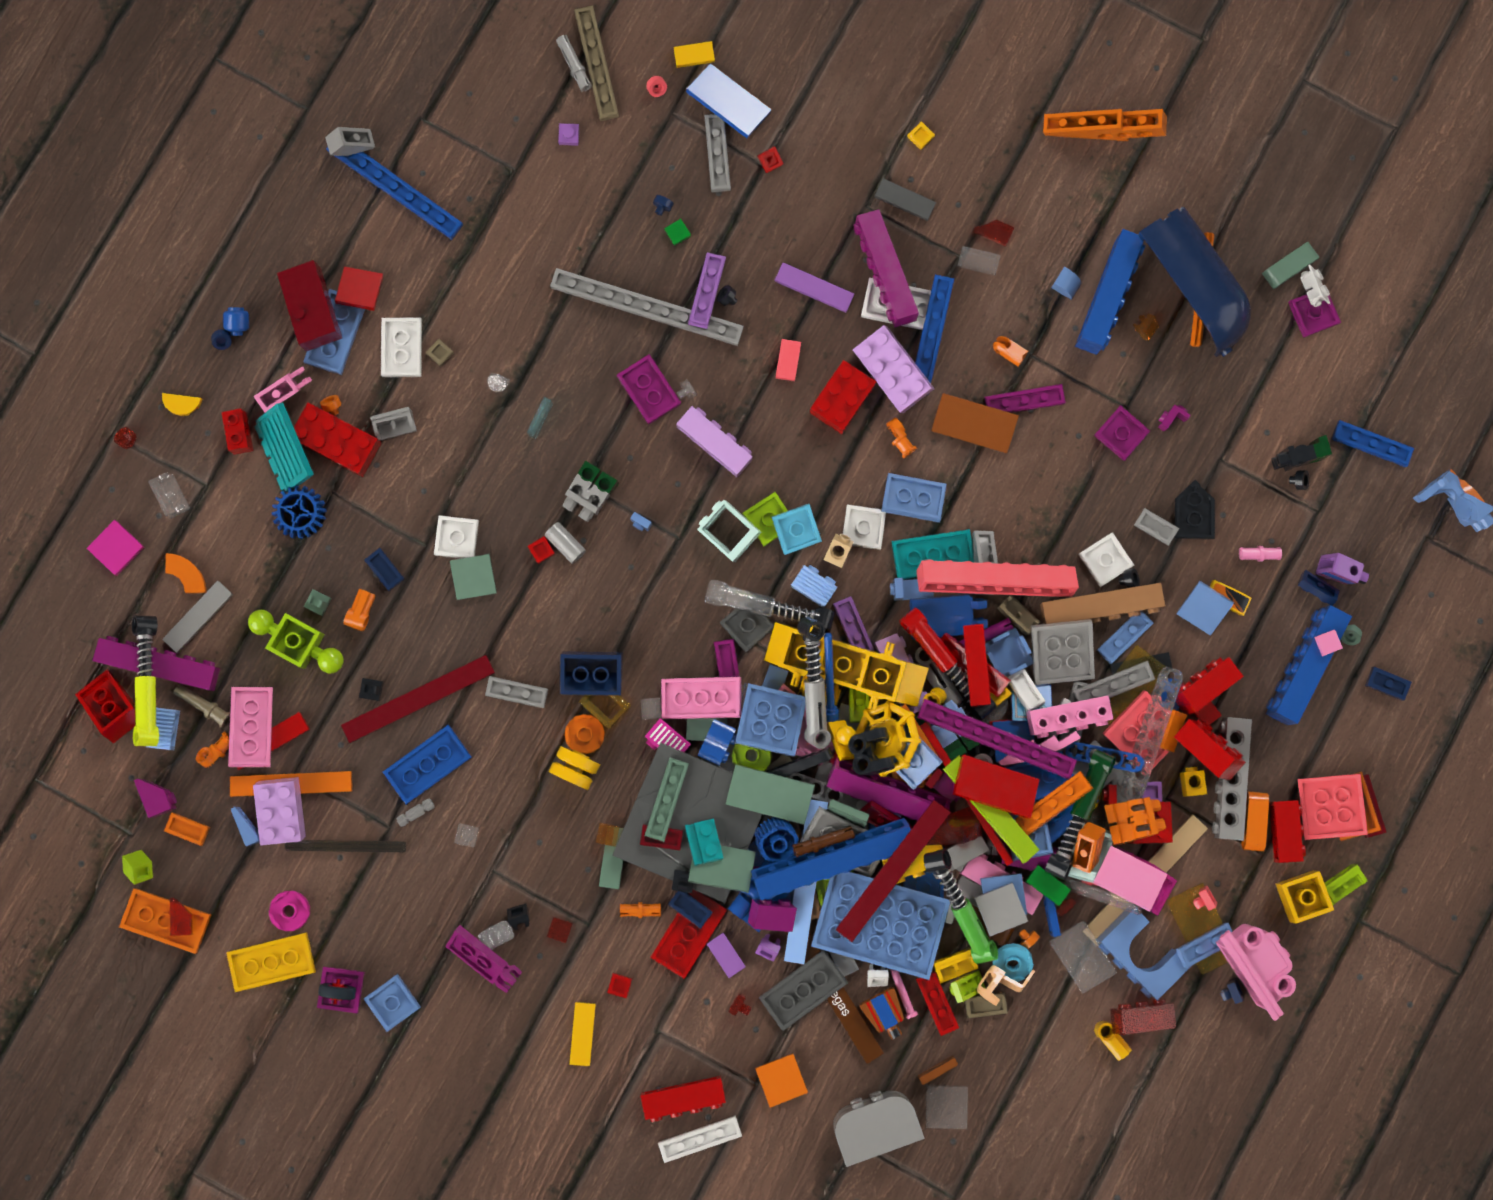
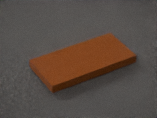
M942 393L931 431L1007 453L1019 415Z

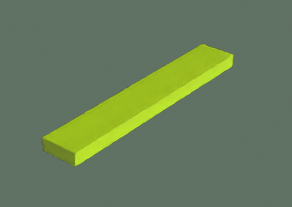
M960 755L943 768L954 783L956 782L961 761ZM969 800L1023 864L1040 850L1008 812Z

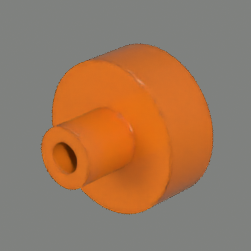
M338 395L328 396L320 402L322 410L330 412L333 416L339 413L337 408L342 404Z
M1023 929L1018 934L1023 939L1020 945L1027 949L1033 946L1040 938L1034 930L1028 933Z

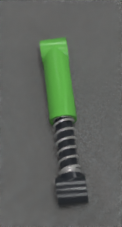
M946 849L926 853L924 855L925 868L928 873H933L937 876V879L941 880L940 884L944 886L943 890L947 892L946 896L950 897L949 902L953 903L951 910L971 947L973 961L976 964L997 960L998 949L996 943L987 936L971 902L962 895L959 884L953 878V873L951 872L952 861L949 852Z

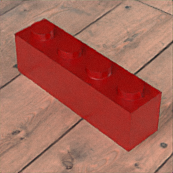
M721 1076L641 1092L640 1095L645 1120L650 1119V1122L660 1121L662 1116L670 1115L671 1118L683 1115L682 1112L686 1111L698 1113L703 1111L702 1108L709 1106L711 1109L723 1107L722 1104L726 1103Z

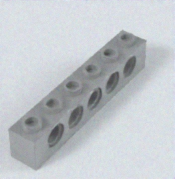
M1226 717L1223 718L1219 725V732L1228 741L1226 745L1232 749L1236 748L1243 754L1242 759L1246 763L1234 775L1235 782L1233 784L1221 778L1215 784V793L1218 794L1217 802L1214 803L1216 822H1213L1212 833L1218 839L1244 841L1252 719ZM1232 733H1235L1238 737L1236 744L1230 741ZM1229 793L1234 797L1232 804L1226 802V796ZM1228 813L1233 819L1229 825L1224 820L1225 815Z

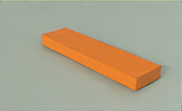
M1079 771L1034 804L1030 819L1018 816L1015 818V821L1029 836L1094 788L1084 774Z

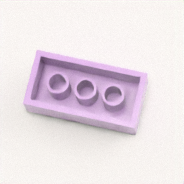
M883 325L853 349L854 353L900 413L906 412L934 390V387L887 326Z

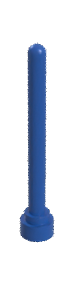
M826 633L824 635L827 722H834L839 719V709L834 702L832 634Z

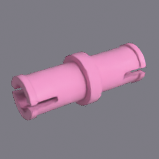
M1257 546V548L1241 547L1239 549V558L1241 560H1257L1258 562L1281 560L1282 549L1280 547L1264 548L1263 546Z

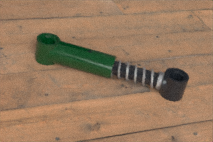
M1097 749L1094 751L1085 776L1094 789L1074 803L1070 812L1073 818L1069 821V827H1066L1067 833L1063 834L1064 840H1061L1062 845L1058 847L1059 850L1056 854L1052 853L1045 872L1063 880H1066L1073 864L1071 853L1074 851L1073 848L1076 845L1078 832L1085 825L1084 821H1089L1106 779L1114 767L1115 756Z

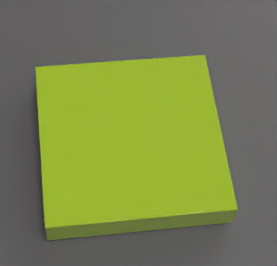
M774 492L743 512L742 515L762 532L758 539L763 546H766L778 538L771 517L788 510L777 493Z

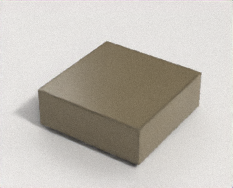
M438 339L428 349L426 354L441 367L454 352Z

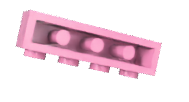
M1109 696L1026 712L1030 735H1037V739L1048 737L1049 732L1056 731L1058 735L1068 733V728L1076 727V731L1088 729V724L1095 723L1096 727L1108 725V720H1113Z

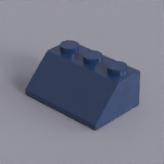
M563 651L560 654V694L621 695L623 652Z

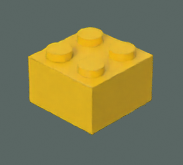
M1313 870L1275 884L1290 923L1297 924L1334 910L1320 871Z

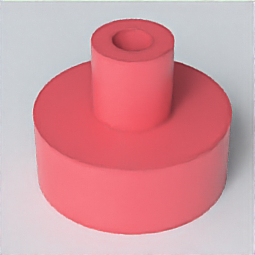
M654 76L648 80L646 88L651 96L660 97L665 94L667 84L661 76Z

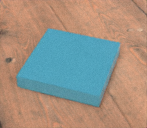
M810 504L771 517L784 555L822 542Z

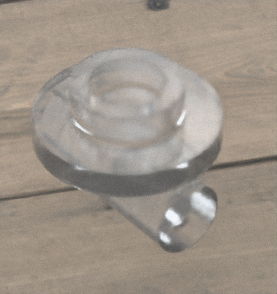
M492 372L487 380L488 386L496 392L504 391L510 382V379Z

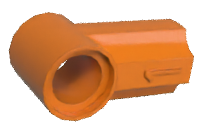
M359 589L352 608H349L345 615L343 624L363 632L368 624L369 612L376 595Z

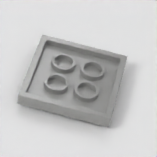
M1091 619L1031 625L1035 685L1095 679L1093 624Z

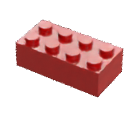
M310 403L306 404L294 426L302 446L361 477L365 475L382 444L372 435Z

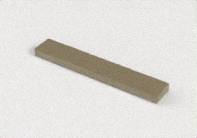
M593 6L575 9L574 12L600 121L618 118V109Z

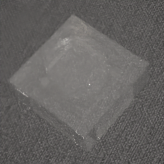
M459 823L454 843L475 847L479 827Z

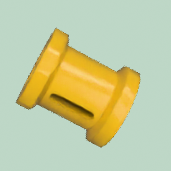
M935 687L924 696L923 701L927 699L941 705L945 702L947 695L943 689Z

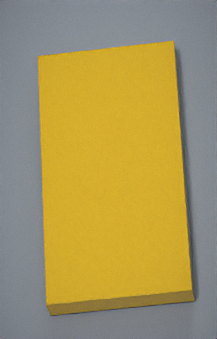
M307 932L226 952L235 992L316 972Z

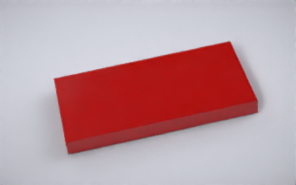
M962 755L953 795L1030 819L1040 779Z
M693 889L689 895L713 913L700 929L678 912L650 957L683 979L688 975L727 911V908Z

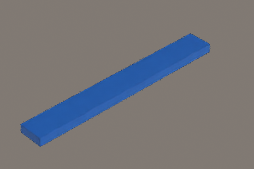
M359 152L349 156H335L452 240L463 226L461 221L366 153Z

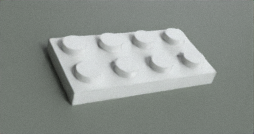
M869 278L861 317L893 324L887 318L886 305L881 302L879 286L876 287L873 278ZM909 286L919 314L917 321L901 326L923 330L931 291Z

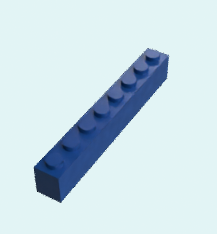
M905 818L856 834L854 839L819 849L817 853L810 852L799 857L794 855L751 870L760 900H769L776 895L792 892L796 888L810 886L819 880L830 879L834 875L850 872L852 869L860 866H868L877 860L888 859L911 828Z

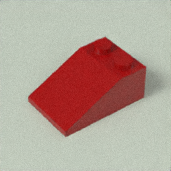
M108 669L75 694L99 732L113 744L135 727V702Z

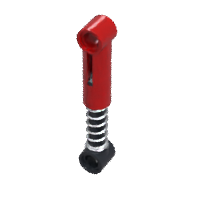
M914 607L899 620L904 630L914 637L942 673L947 672V675L952 678L951 681L956 683L955 686H958L960 691L965 694L964 697H967L969 702L968 708L977 719L982 721L997 708L992 699L991 705L970 706L969 684L966 673H962L961 667L957 666L958 660L930 627L926 617L919 609Z

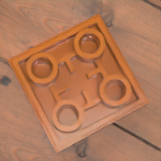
M793 1053L755 1068L770 1108L808 1093Z

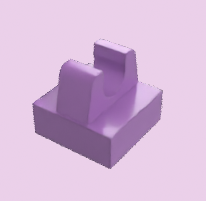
M766 934L759 943L755 953L774 962L781 948L780 939L777 938L776 942L772 943L768 940L770 935Z

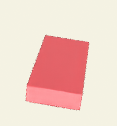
M782 339L775 379L795 382L801 342Z

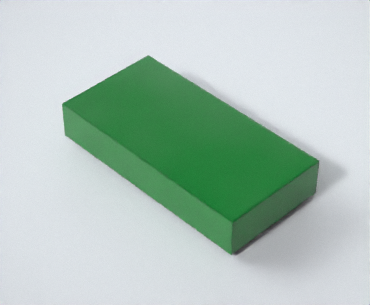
M1039 865L1034 868L1025 881L1058 906L1061 905L1071 891L1070 888L1051 874L1045 872Z

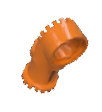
M896 417L886 423L887 427H889L888 429H891L890 432L896 437L891 444L899 449L902 453L901 457L904 459L912 454L917 447L913 446L907 439L902 423Z
M223 732L221 738L215 744L200 749L196 755V762L205 768H209L219 757L224 758L225 753L229 750V734Z

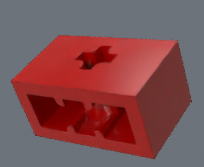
M241 408L221 412L228 451L234 455L254 451L247 413Z

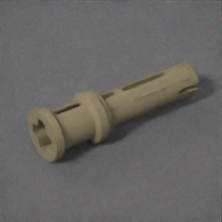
M181 683L175 688L173 694L203 712L205 718L217 722L221 728H224L229 723L230 712H226L218 707L219 705L216 702H208Z

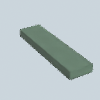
M669 757L644 836L664 842L689 763Z

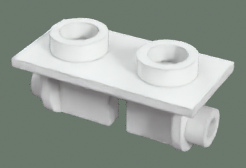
M1308 265L1310 271L1302 272L1300 279L1306 291L1313 288L1306 292L1310 304L1318 307L1324 300L1330 304L1328 299L1330 293L1327 287L1322 284L1323 276L1320 270H1315L1311 265Z

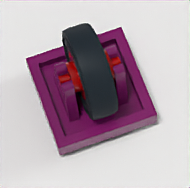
M324 966L318 991L317 1008L359 1013L365 972Z

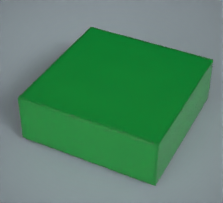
M682 219L664 228L674 246L691 237Z

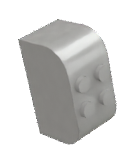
M876 1091L869 1094L870 1097L867 1099L856 1098L850 1101V1105L838 1111L834 1118L833 1128L846 1167L925 1139L916 1112L904 1094L898 1091H886L883 1093Z

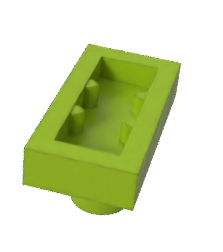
M980 970L973 971L950 983V993L955 996L957 1003L964 1002L979 994L977 986L982 980Z

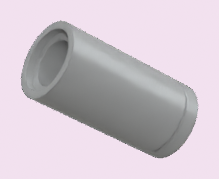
M559 522L555 523L544 535L571 564H574L586 552L585 548Z

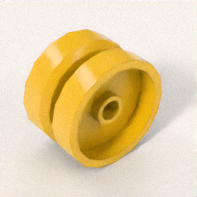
M560 746L556 756L565 761L566 765L553 762L548 772L589 790L593 781L582 773L586 771L596 774L601 764L590 760V757L578 751H571Z

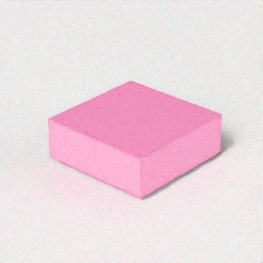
M1335 629L1314 637L1322 656L1343 648Z

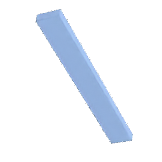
M811 799L803 834L819 806L827 809L828 802ZM816 882L810 886H802L794 890L793 905L797 908L793 932H788L784 961L799 964L805 963Z

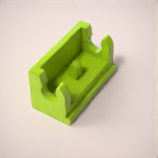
M1351 864L1324 882L1332 905H1334L1368 881L1357 864Z

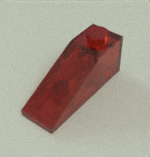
M970 807L948 815L926 845L964 844L982 836L980 821Z

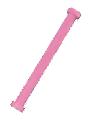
M889 969L907 1013L905 1015L906 1019L917 1016L918 1013L913 1009L899 971Z

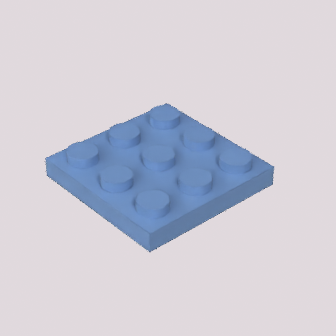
M748 683L735 743L794 757L805 711V696Z

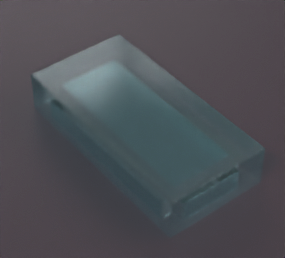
M546 397L543 398L527 431V434L534 439L537 438L553 405L552 401Z

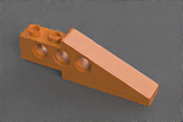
M1122 109L1044 114L1043 133L1045 136L1129 141V138L1166 136L1167 116L1163 109L1124 112Z

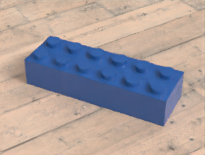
M1122 229L1116 238L1075 347L1097 355L1100 350L1104 351L1111 339L1109 333L1115 327L1118 317L1115 315L1123 307L1125 299L1122 297L1125 296L1131 286L1132 281L1129 279L1135 274L1139 265L1136 261L1142 256L1146 246L1138 234Z
M1331 605L1314 611L1310 619L1312 621L1310 627H1307L1302 634L1303 641L1301 645H1298L1293 652L1295 657L1292 663L1289 662L1284 670L1286 675L1283 681L1280 680L1276 685V695L1267 703L1266 708L1268 710L1266 715L1285 725L1299 723L1334 654L1332 652L1322 656L1314 637L1335 629L1339 640H1341L1352 618L1351 615Z

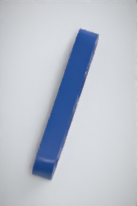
M1073 742L1066 747V755L1077 761L1090 763V752L1097 749L1110 755L1114 753L1120 755V763L1114 765L1113 768L1140 772L1145 767L1144 758L1138 754L1080 742ZM1075 745H1077V749L1085 751V747H1088L1085 753L1086 759H1083V754H1076L1074 757L1071 748H1075ZM1125 755H1128L1127 760L1132 761L1137 757L1140 766H1136L1133 769V765L1125 763L1126 767H1122L1125 762Z

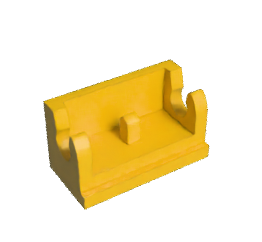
M966 948L936 960L933 965L940 984L978 969V965L973 961L971 948Z

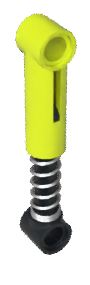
M134 615L132 619V634L137 636V641L139 642L137 644L139 651H137L139 655L137 659L139 662L137 666L139 672L137 675L139 677H135L134 746H157L159 741V730L156 726V677L151 676V671H153L151 669V664H153L151 662V657H153L151 655V650H153L151 643H153L152 637L156 635L158 628L156 616Z

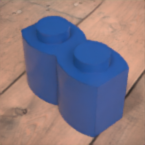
M714 719L698 756L719 766L721 762L725 764L730 754L727 752L730 744L734 745L736 740V728Z

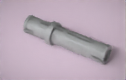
M562 35L556 39V42L570 67V74L575 78L581 92L588 91L592 85L586 76V69L579 62L568 36Z

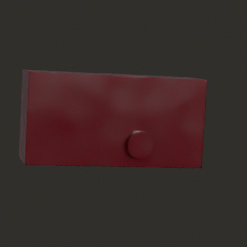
M312 260L278 272L277 276L298 345L305 351H309L342 339L343 337L321 267Z

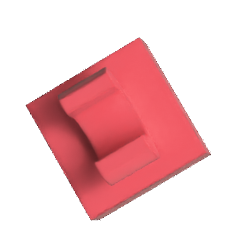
M1207 885L1199 890L1200 896L1195 898L1193 903L1196 909L1206 905L1208 911L1216 908L1217 901Z

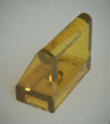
M584 695L579 701L608 729H611L631 706L620 695H608L622 708L610 719L589 701L592 695Z

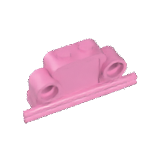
M1248 924L1240 925L1233 932H1230V930L1226 931L1215 943L1255 1004L1267 1010L1271 1018L1276 1021L1284 1014L1277 1002L1283 997L1291 996L1296 988L1294 978L1287 975L1292 970L1289 952L1280 945V938L1273 931L1267 932Z

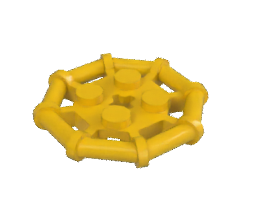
M890 700L878 705L876 711L866 708L856 729V734L863 733L868 722H870V730L886 727L889 740L887 743L885 741L876 743L874 755L879 759L896 757L899 761L894 763V769L879 775L886 777L889 773L903 768L908 769L911 759L922 740L919 738L914 719L915 714ZM884 712V717L874 718V715ZM892 712L902 718L899 721L891 718ZM906 723L908 725L911 738H906V734L903 727ZM906 742H910V745L903 757L901 752L905 749Z

